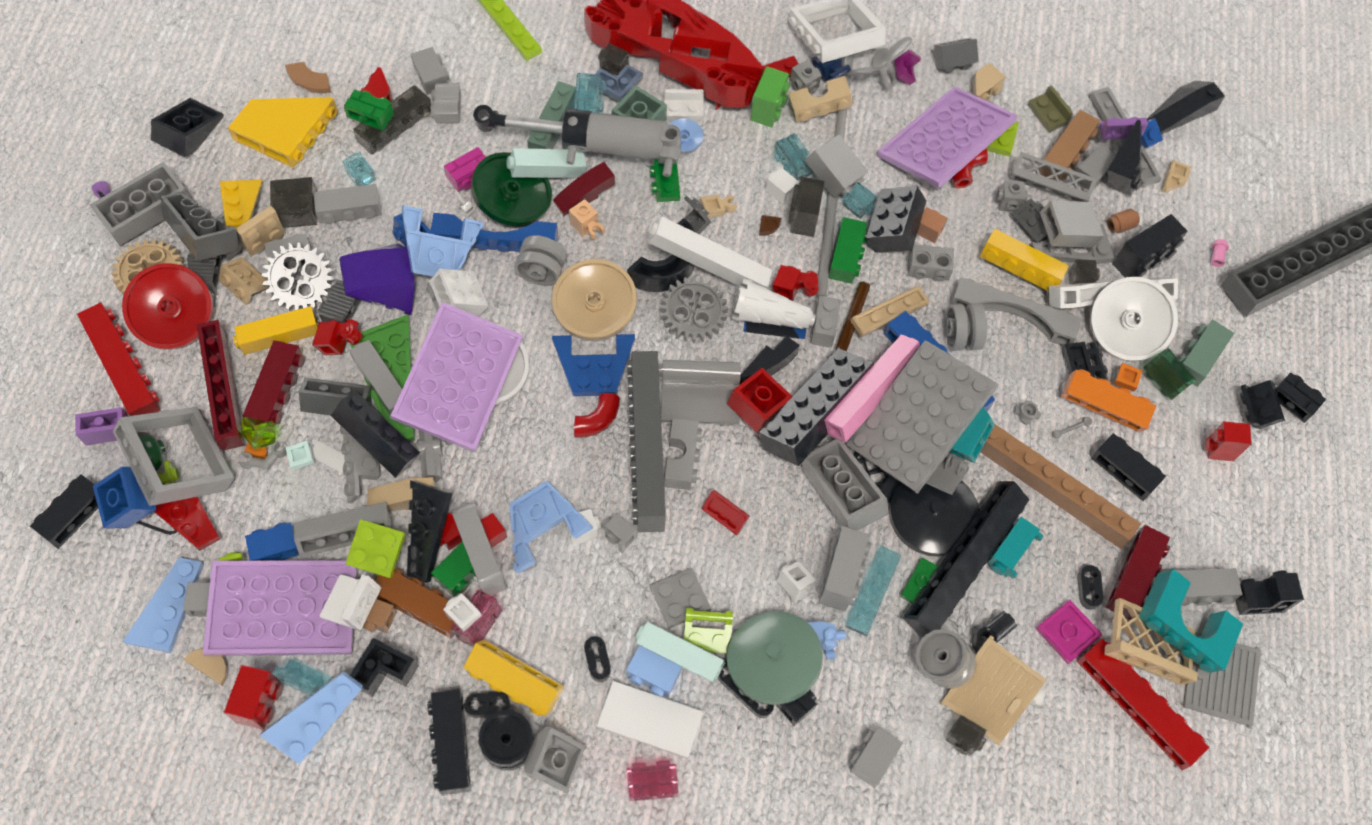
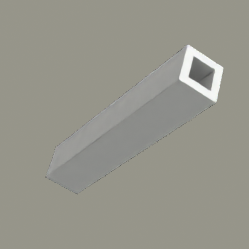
M664 217L651 224L648 234H650L648 243L738 286H746L741 283L744 278L768 288L772 273L771 269Z

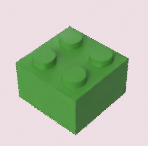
M766 67L753 96L750 121L773 127L775 120L779 121L782 113L781 107H785L788 100V95H786L790 88L788 73Z

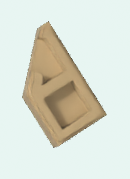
M1172 160L1161 192L1165 193L1184 186L1188 180L1191 166Z

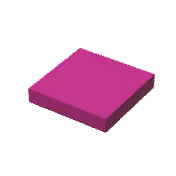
M1071 600L1067 601L1036 628L1040 635L1067 664L1072 662L1103 635Z

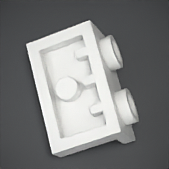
M666 89L664 94V103L667 104L666 121L682 118L703 121L704 90Z

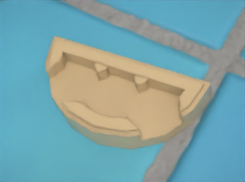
M198 649L190 652L183 658L184 661L221 686L224 685L227 679L226 660L222 656H204L203 649Z

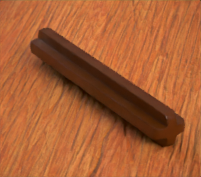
M862 281L858 286L836 350L840 348L847 351L855 330L850 320L861 313L870 289L869 283Z

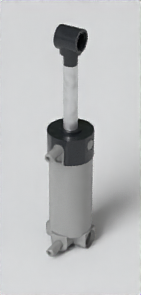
M487 105L477 106L473 112L476 125L483 132L497 129V126L562 134L563 149H568L566 162L570 165L574 164L576 151H592L660 160V163H664L663 175L669 177L672 164L677 162V158L682 152L680 129L676 125L668 124L667 121L596 113L572 108L566 110L563 122L499 114L496 110H492ZM483 117H489L486 120H481Z

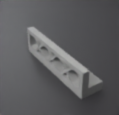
M1020 152L1010 176L1011 180L1025 182L1027 186L1068 201L1089 202L1097 179L1023 152ZM1022 158L1030 161L1033 168L1029 170L1019 168ZM1044 166L1048 167L1052 175L1048 177L1041 176L1038 169ZM1063 173L1067 174L1071 182L1067 184L1060 183L1058 176ZM1082 180L1091 183L1088 192L1080 190L1077 183Z

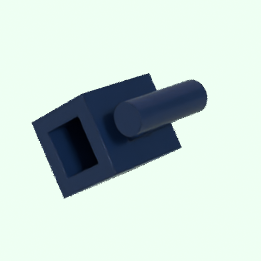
M817 56L812 57V65L819 69L821 79L825 82L842 77L851 71V67L848 64L842 67V57L824 63Z

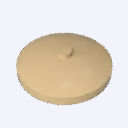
M603 259L584 260L570 266L560 275L553 289L552 306L559 324L568 333L584 340H603L621 332L632 320L637 306L636 288L629 274L619 265Z

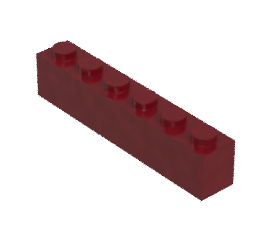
M219 320L197 324L215 441L222 451L245 446L226 332Z

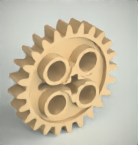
M144 239L143 244L140 245L136 241V247L127 245L129 251H120L123 256L115 257L118 263L112 264L115 271H112L111 274L114 277L112 280L117 289L124 295L130 281L143 269L161 263H173L183 266V260L177 249H173L170 243L166 245L164 240L158 243L156 239L149 243L147 239Z

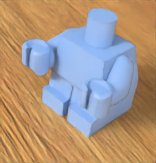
M821 621L809 622L808 624L819 637L822 649L826 652V659H835V651L832 649L837 647V640L846 639L845 630L836 631L835 624Z

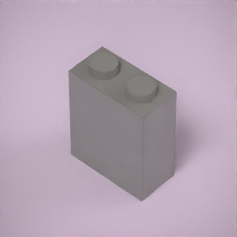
M840 134L823 144L805 159V162L834 198L840 194L845 196L853 189L852 185L856 188L864 181L863 176L869 172Z
M1050 200L1040 211L1051 246L1092 248L1104 237L1091 202Z

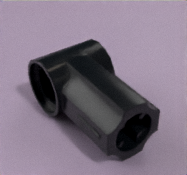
M1002 611L973 636L971 641L973 649L978 652L984 643L981 642L980 636L988 639L991 635L994 637L993 640L995 642L1001 641L1017 627L1015 619L1009 613Z

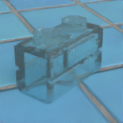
M577 73L574 109L603 113L604 101L601 100V93H605V81H602L601 75Z
M795 133L775 143L774 158L777 162H781L783 169L799 181L814 173L805 162L810 153Z

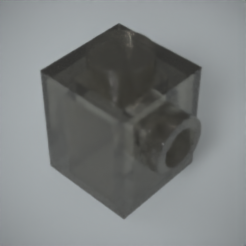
M609 43L598 55L600 68L617 76L627 64L629 65V52Z
M1075 259L1068 272L1069 283L1079 284L1098 281L1100 270L1097 268L1096 260Z
M960 715L955 720L945 740L954 745V749L959 753L972 755L976 750L980 752L987 740L984 738L987 730Z

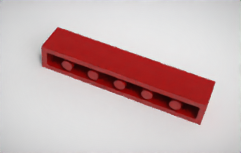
M102 302L77 313L128 414L135 416L161 411L157 405L160 399L154 390L150 391L148 388L151 382L145 373L141 374L139 369L143 367L136 356L132 357L131 353L134 350L128 340H123L122 336L125 333L119 324L115 325L114 320L117 318L112 309H106Z
M1102 638L1077 663L1182 771L1191 767L1210 748L1205 743L1203 736L1194 732L1187 725L1186 719L1176 713L1169 706L1168 701L1151 688L1149 681L1140 677L1134 671L1132 665L1105 655V646L1111 643L1106 642Z

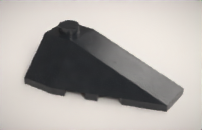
M1195 80L1176 90L1147 120L1155 118L1161 134H1164L1217 111L1225 95L1215 82Z

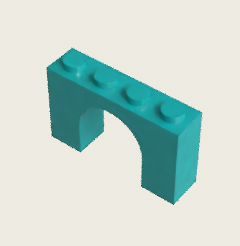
M1175 569L1158 573L1138 618L1146 623L1148 628L1160 634L1167 643L1178 648L1185 657L1197 663L1203 671L1212 673L1225 670L1243 623L1227 610L1212 613L1199 638L1196 637L1185 626L1181 613L1182 603L1191 582Z

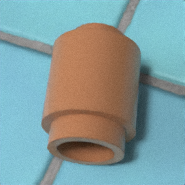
M1130 208L1111 215L1107 219V226L1111 233L1119 234L1136 228L1138 222H1140V217L1137 211Z

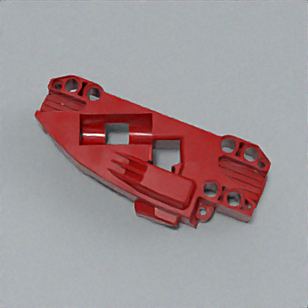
M600 0L597 6L588 5L584 9L585 30L593 43L605 48L609 52L660 59L659 72L694 89L704 90L705 97L716 102V110L721 105L724 107H746L750 105L751 99L763 76L764 67L732 32L694 9L688 3L682 0ZM662 14L667 17L668 22L672 23V27L675 28L673 42L670 38L662 37ZM693 48L710 49V58L692 56Z

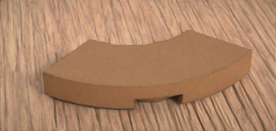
M304 61L285 65L288 76L294 84L313 93H331L327 73L311 71Z

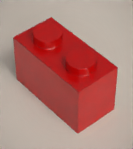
M1223 421L1205 440V450L1207 451L1208 459L1234 462L1252 444L1250 424Z

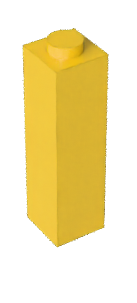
M312 306L235 326L236 335L233 336L235 347L240 348L243 354L246 355L270 348L273 340L290 343L315 336L318 322Z

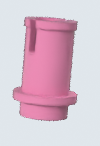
M1218 239L1212 244L1213 255L1211 264L1221 267L1225 264L1226 251L1229 249V245L1226 240Z

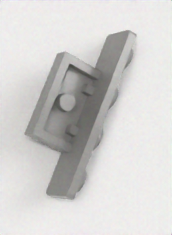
M340 425V433L343 434L341 452L344 454L345 459L343 474L346 475L344 494L347 496V503L352 504L360 496L359 479L377 480L380 477L379 462Z

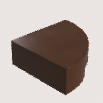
M762 215L759 236H767L776 232L781 225L782 218Z

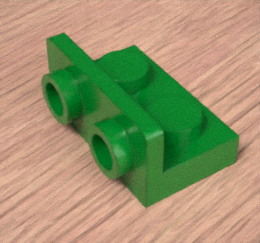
M653 159V165L650 166V178H654V182H651L652 194H656V202L680 201L677 163L672 164L671 175L665 177L663 175L664 164H658V160Z

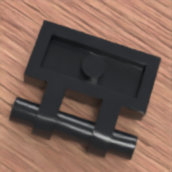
M1085 342L1066 343L1063 345L1062 349L1069 375L1075 370L1081 369L1088 371L1094 378V375H1096L1098 378L1108 380L1107 366L1103 364V352L1099 348L1098 342H1091L1089 344L1090 349H1087ZM1090 358L1093 359L1095 366L1091 365Z

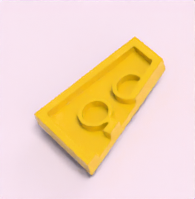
M262 179L220 181L226 226L238 228L252 218L255 203L258 201V194L262 188Z

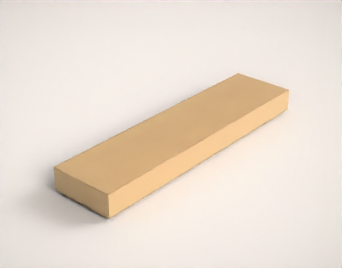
M918 285L852 317L850 321L860 337H864L886 326L905 310L911 314L927 306L930 302Z

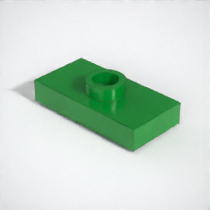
M922 557L900 597L913 604L939 566Z

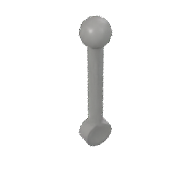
M1086 417L1082 422L1060 431H1053L1052 435L1056 439L1060 438L1062 434L1081 426H1090L1092 419Z

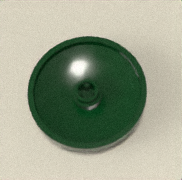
M500 152L485 157L476 166L471 178V193L480 210L494 221L507 226H527L540 220L547 212L552 200V188L549 179L512 177L510 169L507 168V157L511 155L510 152Z

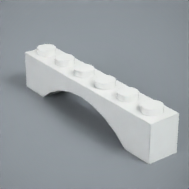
M1146 278L1161 285L1173 300L1178 299V278ZM1114 281L1049 286V306L1062 309L1093 305L1098 294Z

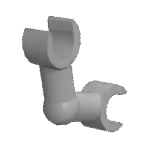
M277 441L272 444L271 452L264 460L253 458L250 453L244 452L242 453L243 456L249 458V461L238 463L244 469L257 467L267 470L277 458H282L287 454L286 448L283 447L281 451L276 452L280 447Z

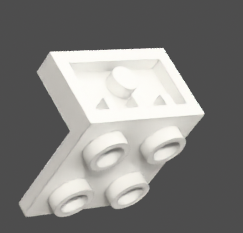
M340 575L320 617L324 620L361 631L381 587L371 577L361 575L359 580Z

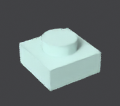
M308 441L285 447L292 470L315 463Z

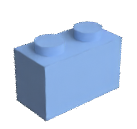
M639 645L626 669V676L629 677L628 680L637 686L643 684L649 687V691L656 696L662 697L664 695L669 697L681 674L682 667Z

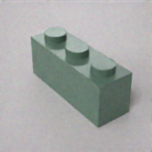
M1213 319L1207 326L1204 324L1201 326L1196 334L1199 338L1197 340L1193 339L1187 347V350L1190 352L1188 355L1183 354L1177 362V365L1180 367L1176 374L1197 387L1206 378L1234 335L1233 331Z

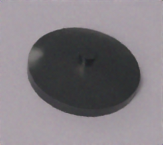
M962 480L952 495L926 483L917 494L900 482L892 495L889 505L890 522L899 539L918 553L936 557L947 556L979 511V506L973 492Z

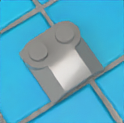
M545 726L535 736L524 764L525 773L530 778L538 779L564 793H569L571 782L583 752L586 750V746L552 727Z

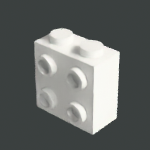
M440 268L429 281L439 307L444 302L478 317L488 307L474 272Z

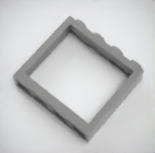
M198 407L121 417L113 430L149 506L227 491L234 479L233 472L228 467L223 452L219 450L214 435L208 429L205 418L201 415ZM188 424L214 476L162 485L136 432Z

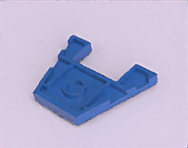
M616 334V354L572 355L571 335L552 336L553 345L557 351L573 396H600L605 393L617 395L627 360H629L635 343V334Z

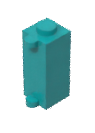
M1021 516L988 565L998 575H1003L1006 578L1007 576L1016 578L1018 573L1013 570L1034 539L1042 540L1044 536L1039 532L1041 529Z

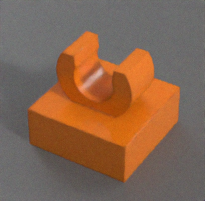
M1122 363L1119 366L1114 384L1135 392L1142 370Z

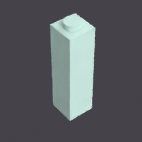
M513 148L511 155L507 157V168L510 169L512 177L578 178L584 173L587 165L584 152L576 151L574 164H567L568 149Z
M649 622L646 623L645 627L641 626L636 634L638 646L640 645L678 664L683 669L715 685L725 664L723 659Z

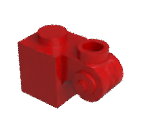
M781 265L773 283V292L794 301L799 289H803L806 296H814L818 293L819 289L818 275L813 271L804 273L794 266Z
M347 319L346 323H340L335 320L319 322L312 345L324 355H342L346 341L351 345H355L361 340L362 332L358 329L359 323L352 319Z

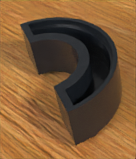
M685 218L677 223L695 232ZM673 254L660 261L647 260L641 256L627 269V273L633 280L635 288L648 292H663L669 290L670 284L676 287V280L683 283L684 277L688 279L695 265Z

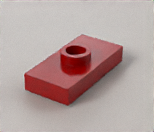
M716 490L710 493L701 508L735 535L741 532L750 518V515Z

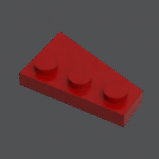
M198 497L155 505L156 510L153 512L199 551L220 540Z

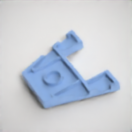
M403 205L402 216L411 273L433 277L440 268L460 270L484 222L465 218L463 220L460 240L419 231L423 209Z
M545 481L510 503L511 531L514 533V543L512 544V551L515 553L514 571L521 573L536 564L528 543L563 521H566L572 537L576 539L593 529V526L548 481Z

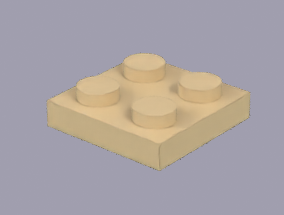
M271 206L236 228L246 252L251 257L263 251L265 248L264 243L280 239L285 234L278 215Z

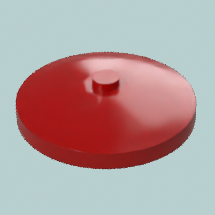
M161 263L143 269L130 281L123 295L122 312L127 327L141 342L158 349L173 350L186 347L199 339L197 324L211 321L213 299L207 284L197 273L178 264Z

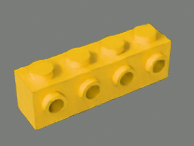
M994 229L979 256L1046 291H1049V286L1060 285L1069 265L997 229Z
M485 639L475 643L463 667L469 671L471 677L489 683L490 688L508 694L513 702L523 703L530 708L529 710L538 716H546L552 712L565 687Z

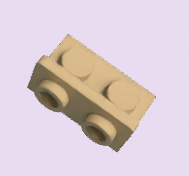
M243 257L221 265L219 281L245 305L250 303L252 294L268 288V286L263 285V282L267 281V279Z

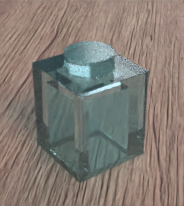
M857 182L852 187V190L845 193L842 205L861 219L864 215H869L874 210L876 195Z

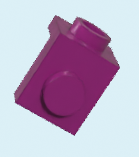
M907 50L894 61L897 78L911 85L916 81L913 66L921 61V57L913 51Z

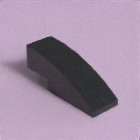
M785 336L774 350L766 345L740 375V384L761 368L771 376L779 372L798 355L800 345L788 336Z

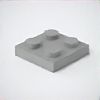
M692 568L650 585L651 592L668 629L685 622L686 608H693V611H711L710 604Z

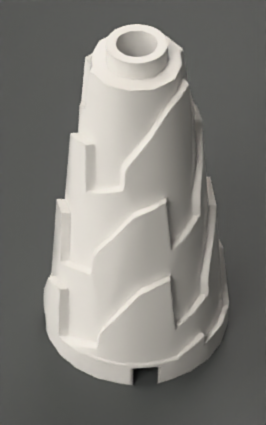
M742 279L741 283L746 286L740 285L733 308L735 310L734 313L737 314H732L731 319L739 322L742 320L799 329H808L809 326L813 327L816 314H813V310L810 307L789 300L763 286L753 283L752 280Z

